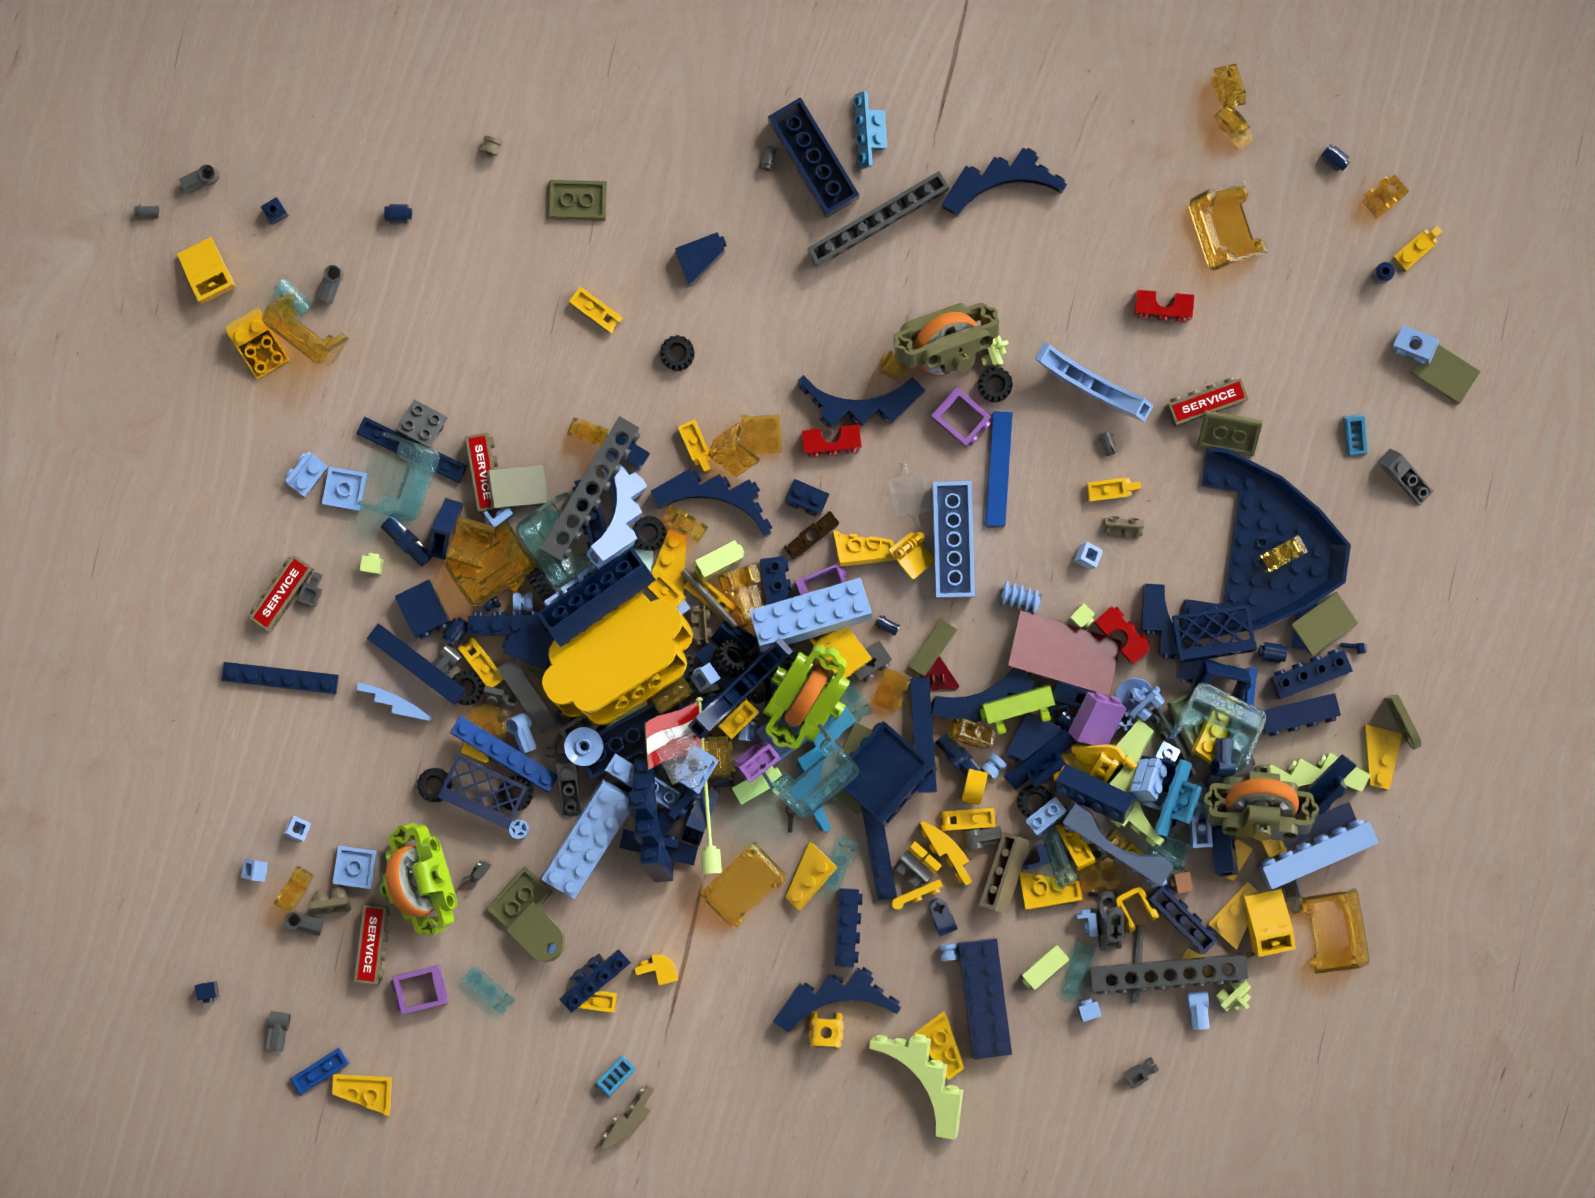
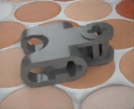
M1104 891L1099 893L1097 897L1099 947L1101 951H1106L1107 947L1121 949L1124 936V913L1120 907H1117L1114 893L1112 891ZM1106 898H1110V905H1103V901Z

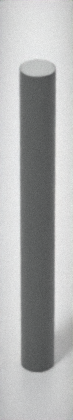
M686 568L680 573L732 629L738 625L733 617Z
M1137 925L1134 963L1142 962L1144 925ZM1133 974V982H1134L1135 979H1136V976ZM1135 988L1132 989L1131 1002L1139 1003L1140 991H1135Z

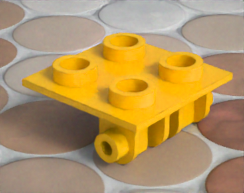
M911 531L888 550L912 580L934 563V557L922 544L925 538L922 532L914 534Z

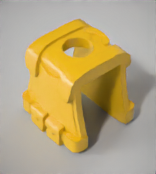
M1140 887L1134 888L1116 898L1117 907H1120L1124 913L1125 927L1128 933L1135 931L1136 927L1123 902L1136 895L1139 896L1151 921L1153 922L1159 918L1156 909L1151 908L1146 899L1145 891Z
M817 1011L811 1012L808 1033L811 1047H841L844 1026L842 1013L836 1012V1019L817 1018ZM829 1027L832 1030V1035L829 1038H823L820 1034L822 1028Z

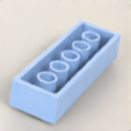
M972 481L933 482L935 599L974 598Z
M861 578L749 610L761 653L765 652L779 637L789 645L872 620V612Z
M602 778L542 873L541 880L575 899L628 816L629 793Z
M1357 819L1349 823L1350 827L1336 828L1331 831L1332 834L1329 836L1323 834L1314 838V842L1311 844L1304 842L1297 845V850L1295 851L1287 850L1278 854L1279 857L1276 859L1267 858L1261 861L1262 865L1258 866V870L1266 888H1277L1378 844L1379 842L1370 822Z

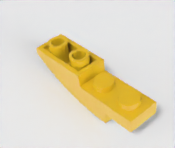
M924 821L920 822L921 827L919 830L924 838H929L931 843L928 846L934 855L937 853L939 856L946 853L945 859L950 868L954 866L957 871L954 875L960 884L964 883L965 886L972 883L963 867L969 860L959 846L935 826Z

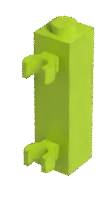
M1046 685L981 704L982 709L979 711L982 721L986 720L988 724L995 722L997 733L1000 735L1006 733L1003 723L1004 719L1039 710L1043 722L1051 720L1047 707L1055 705L1050 686Z

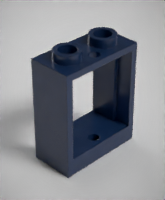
M1204 661L1191 690L1194 702L1238 711L1240 704H1243L1247 689H1250L1252 685V679L1248 669ZM1214 676L1237 681L1231 695L1208 690Z

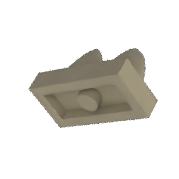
M336 884L332 890L331 899H328L327 895L319 889L314 894L312 902H309V909L312 915L316 916L351 910V903L343 886Z

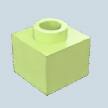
M368 553V556L362 555L360 571L381 575L384 560L379 558V554Z
M1082 604L1070 616V619L1079 628L1083 626L1087 628L1094 621L1092 617L1095 613L1085 604Z

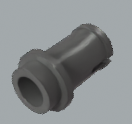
M765 146L763 159L760 161L761 169L771 171L774 168L773 162L777 151L776 147Z
M139 204L134 208L135 218H159V206H141Z
M1110 431L1099 435V441L1102 442L1106 457L1118 453L1112 439L1113 434Z

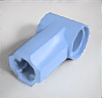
M525 712L506 721L507 730L515 736L522 754L532 751L537 747L530 730L532 726L531 718Z
M1207 990L1187 992L1192 1029L1202 1030L1210 1028Z

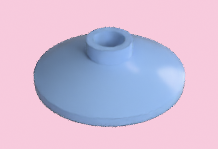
M1130 678L1118 686L1116 697L1127 708L1126 711L1128 709L1132 711L1139 703L1137 701L1133 704L1130 701L1133 698L1131 691L1134 688L1141 690L1145 687L1147 689V692L1144 694L1145 696L1153 690L1148 682L1139 678ZM1150 703L1146 705L1148 709L1152 706Z
M587 727L573 730L565 740L564 749L566 756L571 762L579 766H588L595 763L603 752V741L600 735L595 730ZM583 743L588 745L585 751L581 749V744Z

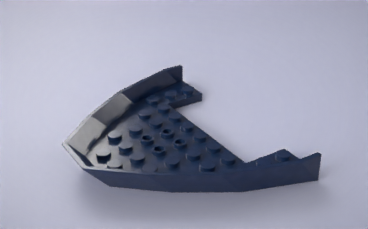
M1211 446L1206 449L1201 486L1239 492L1223 604L1185 599L1183 614L1249 605L1253 630L1262 629L1310 607L1346 583L1351 544L1317 505L1283 476L1229 449ZM1245 610L1236 611L1233 617L1243 623L1246 619ZM1223 613L1217 614L1214 618L1222 626L1229 619ZM1204 616L1198 617L1195 621L1203 629L1210 622ZM1182 619L1181 629L1185 632L1191 623ZM1230 620L1225 628L1235 633L1240 626ZM1212 622L1206 629L1214 637L1221 630ZM1192 625L1187 634L1197 639L1202 631ZM1241 628L1239 632H1245L1246 630ZM1222 631L1219 636L1228 635V633ZM1203 633L1200 639L1210 638Z

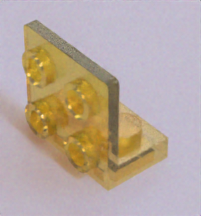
M779 414L750 417L749 415H741L744 456L782 452Z
M737 423L713 439L707 455L735 477L753 467L760 460L759 457L739 443L742 427Z
M459 516L456 522L455 535L446 553V559L482 569L494 542L496 527Z
M886 668L872 704L892 712L895 709L899 710L903 698H900L902 691L906 692L910 684V680H907L909 675H903Z
M682 675L677 681L651 696V699L659 713L664 714L694 693V691Z

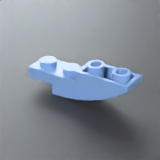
M614 754L604 771L632 788L634 765L619 755ZM655 777L656 803L672 810L682 794Z

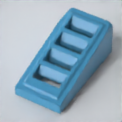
M1362 414L1343 416L1348 456L1368 454L1365 416ZM1350 422H1359L1357 425H1350ZM1359 429L1360 432L1351 433V430ZM1361 437V440L1352 441V438ZM1362 444V448L1352 449V445Z
M622 1055L594 1085L609 1098L636 1068ZM620 1063L629 1070L627 1073L618 1066ZM614 1069L623 1076L621 1079L613 1072ZM609 1074L618 1082L616 1085L607 1077ZM605 1081L612 1089L609 1090L602 1082Z

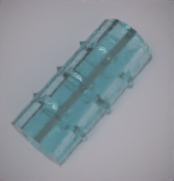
M286 278L282 279L273 289L300 317L305 315L313 306Z

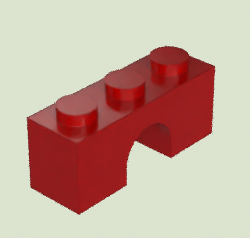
M1137 289L1135 292L1134 315H1138L1140 319H1149L1151 316L1157 317V320L1168 321L1169 318L1176 319V322L1187 323L1188 320L1193 318L1195 295L1175 293L1173 304L1169 307H1162L1156 301L1157 291Z
M859 424L840 426L841 436L833 443L823 439L821 429L802 430L804 455H808L809 458L820 457V453H827L828 456L839 455V451H846L847 454L858 453V449L862 448Z
M1111 606L1093 623L1105 636H1108L1114 630H1120L1125 634L1126 644L1119 651L1133 665L1151 649L1148 646L1150 642L1143 635L1140 637L1135 632L1137 628L1131 621L1127 623L1124 620V614L1118 607L1113 608Z

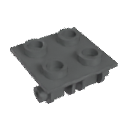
M414 399L395 430L429 448L437 434L443 430L444 423L448 417Z

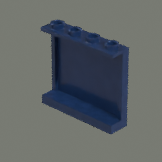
M882 721L873 727V732L869 737H865L860 742V747L848 755L847 762L835 770L832 779L876 817L881 824L887 826L937 768L892 727Z

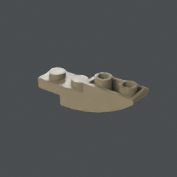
M650 1084L646 1088L642 1086L637 1094V1097H639L636 1104L632 1103L627 1111L630 1114L629 1117L623 1113L619 1117H614L610 1124L613 1127L609 1134L605 1132L600 1141L603 1144L601 1146L602 1150H606L623 1141L644 1121L651 1111V1108L645 1104L655 1087Z

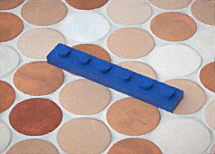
M459 716L450 731V734L547 793L550 792L558 778L557 774L462 716Z

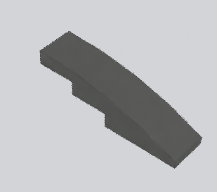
M514 657L498 667L499 672L541 734L558 724Z

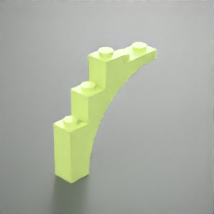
M1140 719L1117 744L1123 755H1129L1130 759L1137 766L1132 770L1128 766L1120 764L1118 768L1121 766L1123 768L1110 782V785L1131 794L1130 790L1140 758L1155 734ZM1136 799L1134 807L1124 824L1110 820L1118 828L1120 826L1126 828L1131 823L1130 828L1138 835L1143 833L1146 836L1145 840L1153 847L1157 845L1160 848L1164 843V839L1158 833H1155V830L1146 819L1140 803Z
M1332 753L1323 754L1318 762L1319 768L1298 758L1296 761L1293 760L1288 770L1291 771L1289 774L1272 764L1267 766L1271 768V773L1280 774V781L1293 782L1300 787L1312 784L1338 757ZM1356 767L1344 779L1346 787L1362 792L1371 775Z
M923 1034L912 1035L909 1042L902 1038H896L895 1040L887 1039L888 1037L884 1035L873 1037L870 1041L869 1049L884 1052L898 1059L910 1068L924 1085L934 1107L936 1137L955 1140L959 1130L963 1090L953 1085L945 1087L947 1064H943L940 1060L929 1061L931 1039L926 1038V1035Z

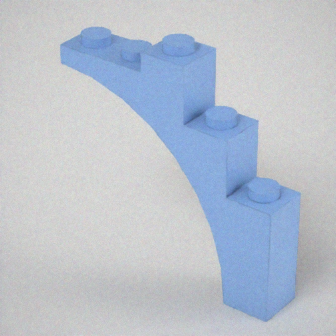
M1044 342L1038 351L1035 360L1048 369L1049 373L1057 380L1072 385L1083 394L1102 401L1110 409L1145 422L1154 405L1145 398L1092 373L1057 351L1050 344Z
M612 452L606 455L608 461L613 462L616 460ZM620 464L621 469L616 477L612 476L609 481L611 483L610 492L612 496L610 524L604 535L590 547L586 554L598 569L633 546L637 540L635 532L628 526L636 522L642 513L639 505L633 500L641 496L647 486L636 472L629 475L625 467ZM602 469L606 477L607 471L605 469Z

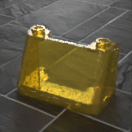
M1244 181L1206 190L1190 200V212L1207 264L1213 271L1268 254L1262 239H1253L1242 207V203L1248 197V190Z
M290 293L285 294L266 307L262 315L264 324L315 363L327 366L334 363L349 340L342 333L337 337L329 334L323 340L295 319L299 310L294 308L293 302L296 298Z
M508 520L498 525L495 529V536L498 542L468 562L461 555L451 556L444 561L454 583L472 606L484 604L531 573L535 567L533 558Z
M754 841L698 895L730 928L733 925L737 928L744 921L742 917L773 887L777 886L779 888L786 881L784 877L787 874Z
M1356 888L1302 897L1301 909L1306 915H1310L1316 953L1311 958V967L1314 969L1315 974L1359 969L1368 965L1369 952L1359 895Z

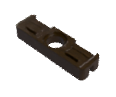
M828 511L829 515L823 516L816 524L812 523L803 530L797 538L788 544V547L784 546V549L792 559L798 558L839 525V521L831 511ZM809 530L817 532V538L813 541L808 540L806 537V533Z

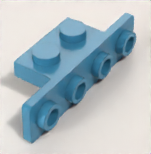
M867 91L855 94L853 101L857 130V160L860 170L872 167L871 149L884 150L887 148L885 111L869 110Z
M1180 759L1179 764L1176 766L1173 781L1169 786V793L1166 801L1163 803L1160 818L1156 823L1155 833L1167 837L1173 819L1190 824L1202 787L1187 782L1192 763Z

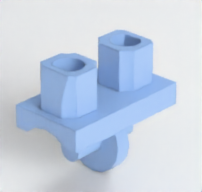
M1156 686L1145 696L1144 694L1147 692L1145 687L1141 690L1134 688L1131 691L1133 698L1130 701L1133 704L1137 701L1139 703L1129 714L1133 718L1137 715L1140 719L1146 721L1153 713L1146 705L1150 703L1157 710L1165 702L1159 694L1161 689Z

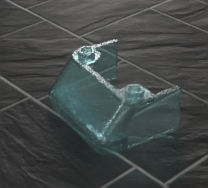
M383 432L382 436L400 442L397 453L401 459L409 462L396 498L383 496L378 504L366 500H360L357 504L407 521L416 520L421 513L440 460V455L434 448H428L423 444L391 432Z
M567 492L553 497L516 526L518 537L549 584L555 588L566 585L576 579L579 574L594 566L586 554H579L574 558L570 554L567 560L563 559L560 562L541 551L542 545L553 529L552 526L555 525L560 517V513L555 505L569 496ZM558 537V544L564 545L560 537Z
M1200 683L1195 687L1182 709L1170 738L1174 739L1181 731L1183 725L1188 727L1194 726L1202 717L1234 733L1233 748L1243 754L1236 768V771L1240 772L1249 762L1265 725L1266 715L1262 710L1208 683Z
M821 723L818 727L826 738L820 744L823 757L796 779L791 775H782L774 781L766 772L762 773L771 790L800 818L810 817L859 775V768Z

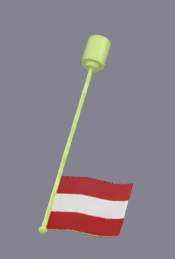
M701 697L696 698L695 701L697 702L681 710L657 716L645 723L648 770L662 762L686 756L694 746L705 751L704 737L700 740L688 727L690 722L702 712L701 701L703 699ZM706 781L704 784L708 846H704L705 850L701 851L702 874L722 873L720 849L712 846L708 785Z

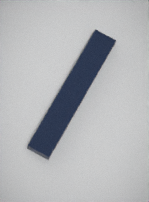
M365 416L356 433L458 483L461 482L468 468L467 465L428 448Z
M379 623L367 637L369 641L453 705H456L467 691Z
M929 678L910 679L914 748L935 766ZM936 770L919 788L918 794L937 792Z

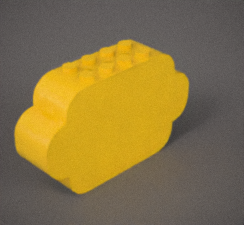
M638 592L633 598L625 601L617 609L611 611L600 621L587 628L586 631L574 637L569 643L560 647L555 640L553 641L549 649V659L552 665L544 673L542 680L543 688L549 699L565 715L569 717L585 715L594 724H608L677 681L684 674L687 660L683 652L692 642V629L672 602L666 599H657L651 602L644 594Z

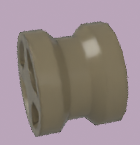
M484 136V145L481 146L480 151L488 155L498 156V148L502 145V141L491 136Z

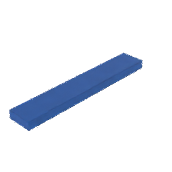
M993 411L986 526L1005 527L1013 412Z

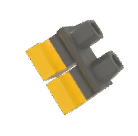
M914 841L900 857L901 861L895 869L904 875L911 868L915 874L910 878L909 882L917 888L924 881L927 882L942 865L930 854L925 857L928 852Z

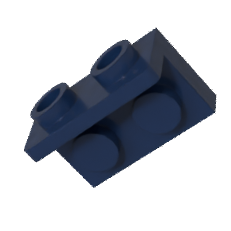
M794 479L785 500L788 501L787 505L796 509L800 506L806 509L805 513L816 517V514L821 515L830 494Z

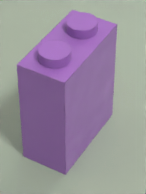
M1087 692L1068 733L1078 742L1091 745H1109L1127 708L1115 696L1106 697L1099 692H1096V694Z

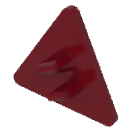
M940 656L926 677H922L929 678L930 690L959 688V684Z

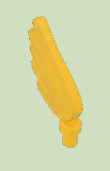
M1073 745L1071 749L1076 754L1075 759L1091 769L1102 752L1109 759L1119 761L1117 767L1122 764L1134 770L1137 766L1130 759L1129 755H1123L1121 749L1114 745ZM1102 764V767H1104V768H1106V769L1109 768V767L1106 766L1105 764Z

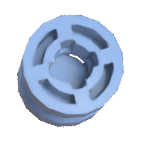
M527 592L526 594L513 593V610L533 611V592Z
M992 753L989 761L984 763L981 768L993 779H996L999 771L1004 769L1007 764L995 753Z

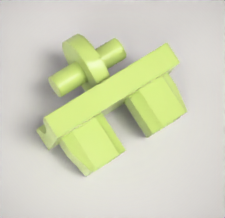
M1000 335L993 339L992 345L987 348L989 354L981 357L983 365L999 366L1004 364L1001 355L1006 354L1004 347L1009 344L1008 341L1002 342Z
M1231 980L1229 985L1235 991L1229 995L1223 989L1216 995L1226 1012L1233 1006L1237 1011L1242 1006L1248 1009L1250 1006L1246 1002L1251 997L1246 993L1250 990L1251 986L1246 980L1242 983H1232Z

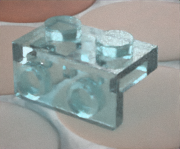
M1160 835L1164 839V843L1160 848L1157 845L1153 847L1149 844L1147 854H1158L1171 862L1174 870L1183 872L1187 855L1191 848L1190 843L1171 836Z

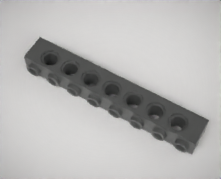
M940 171L808 247L807 252L818 268L948 192L949 186Z
M620 416L618 417L542 545L541 551L560 562L563 559H568L572 552L570 549L572 543L578 542L582 535L580 532L583 525H588L592 518L590 516L593 509L596 510L602 501L599 499L603 492L607 493L611 483L609 481L611 477L617 476L621 469L619 466L622 459L626 460L631 452L629 450L632 443L635 444L641 434L638 433V426ZM624 436L627 442L624 445H618L616 438ZM610 452H614L617 455V459L613 462L606 459V455ZM599 469L607 471L605 478L597 477L596 473ZM590 485H594L598 490L596 494L590 495L586 492L587 488ZM579 502L587 503L588 507L585 511L577 510ZM574 518L578 521L575 528L567 526L569 519ZM560 535H566L568 541L566 544L560 545L557 542V538Z
M1245 953L1090 967L1092 991L1097 992V995L1108 994V991L1116 990V993H1126L1128 989L1134 988L1135 991H1147V987H1155V990L1166 989V986L1174 985V988H1184L1186 984L1205 986V982H1213V985L1225 984L1224 981L1232 980V983H1242L1244 979H1248ZM1225 965L1232 966V972L1228 975L1222 973V968ZM1207 966L1213 968V973L1210 976H1205L1202 973L1203 969ZM1187 968L1194 970V974L1190 978L1183 976V972ZM1166 970L1174 971L1172 979L1164 978ZM1151 971L1155 973V978L1152 981H1147L1144 979L1145 973ZM1128 973H1133L1136 979L1134 982L1128 983L1125 981V976ZM1108 975H1114L1117 978L1114 984L1106 983L1105 980Z

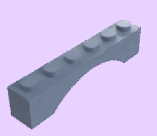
M1074 802L1063 819L1065 829L1071 833L1076 831L1081 834L1080 838L1089 844L1091 842L1098 845L1097 849L1104 854L1109 852L1114 856L1113 859L1121 865L1126 863L1130 866L1129 870L1137 875L1143 874L1147 877L1146 881L1154 886L1156 884L1162 886L1174 867L1171 862L1158 854H1136L1116 846L1100 831L1092 812Z

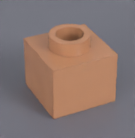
M1189 871L1172 874L1173 878H1170L1172 890H1175L1176 893L1193 891Z

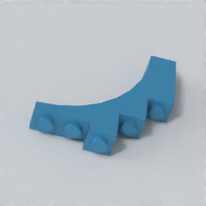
M846 706L838 720L829 716L814 742L809 741L811 745L815 744L816 747L797 759L799 763L796 764L802 774L806 772L807 776L788 787L790 791L787 794L792 802L796 801L799 804L804 800L806 801L804 807L809 815L813 813L817 820L814 823L819 831L824 830L827 832L832 829L825 816L820 795L821 772L826 756L833 743L843 731L856 722Z

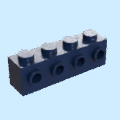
M581 480L574 481L575 486L572 487L573 493ZM590 485L586 492L594 495L597 492V487ZM580 502V505H577L578 510L581 512L585 511L588 507L585 502ZM601 503L596 510L593 509L590 516L592 518L588 525H583L582 527L584 535L588 534L590 542H587L588 550L607 530Z
M783 556L760 559L766 605L790 599L788 591L792 590L790 579H786L785 573L789 571L788 560H784Z
M512 611L511 615H504V612H492L490 616H485L484 612H473V616H468L469 636L547 633V628L537 614L539 611H531V615H523V611Z
M1336 648L1328 651V656L1321 658L1318 655L1310 658V663L1305 665L1302 662L1292 665V670L1285 672V669L1274 672L1275 676L1270 679L1278 699L1288 697L1352 672L1353 670L1345 650L1339 651Z
M1336 693L1258 712L1263 734L1269 733V737L1280 735V730L1287 729L1288 732L1299 730L1300 725L1306 724L1308 728L1318 725L1317 721L1325 720V723L1336 721V717L1341 716Z
M1068 764L1064 766L1055 781L1054 792H1057L1060 796L1067 797L1077 804L1084 805L1094 812L1101 813L1111 820L1124 824L1134 807L1135 796Z
M1167 885L1165 887L1158 886L1147 900L1201 953L1205 954L1218 941L1214 937L1216 933L1209 926L1205 928L1201 924L1203 920L1196 913L1191 914L1187 910L1188 906L1185 902L1174 898L1173 895L1175 893Z
M839 889L835 966L854 967V963H858L859 952L855 951V946L860 942V932L856 931L857 924L861 925V913H858V905H862L863 894L859 893V889Z

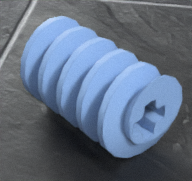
M1006 581L1000 599L1003 600V605L1010 601V607L1017 603L1018 610L1024 606L1025 612L1032 608V614H1035L1042 594L1038 596V590L1031 594V588H1027L1024 592L1022 585L1016 589V583L1009 587V581Z

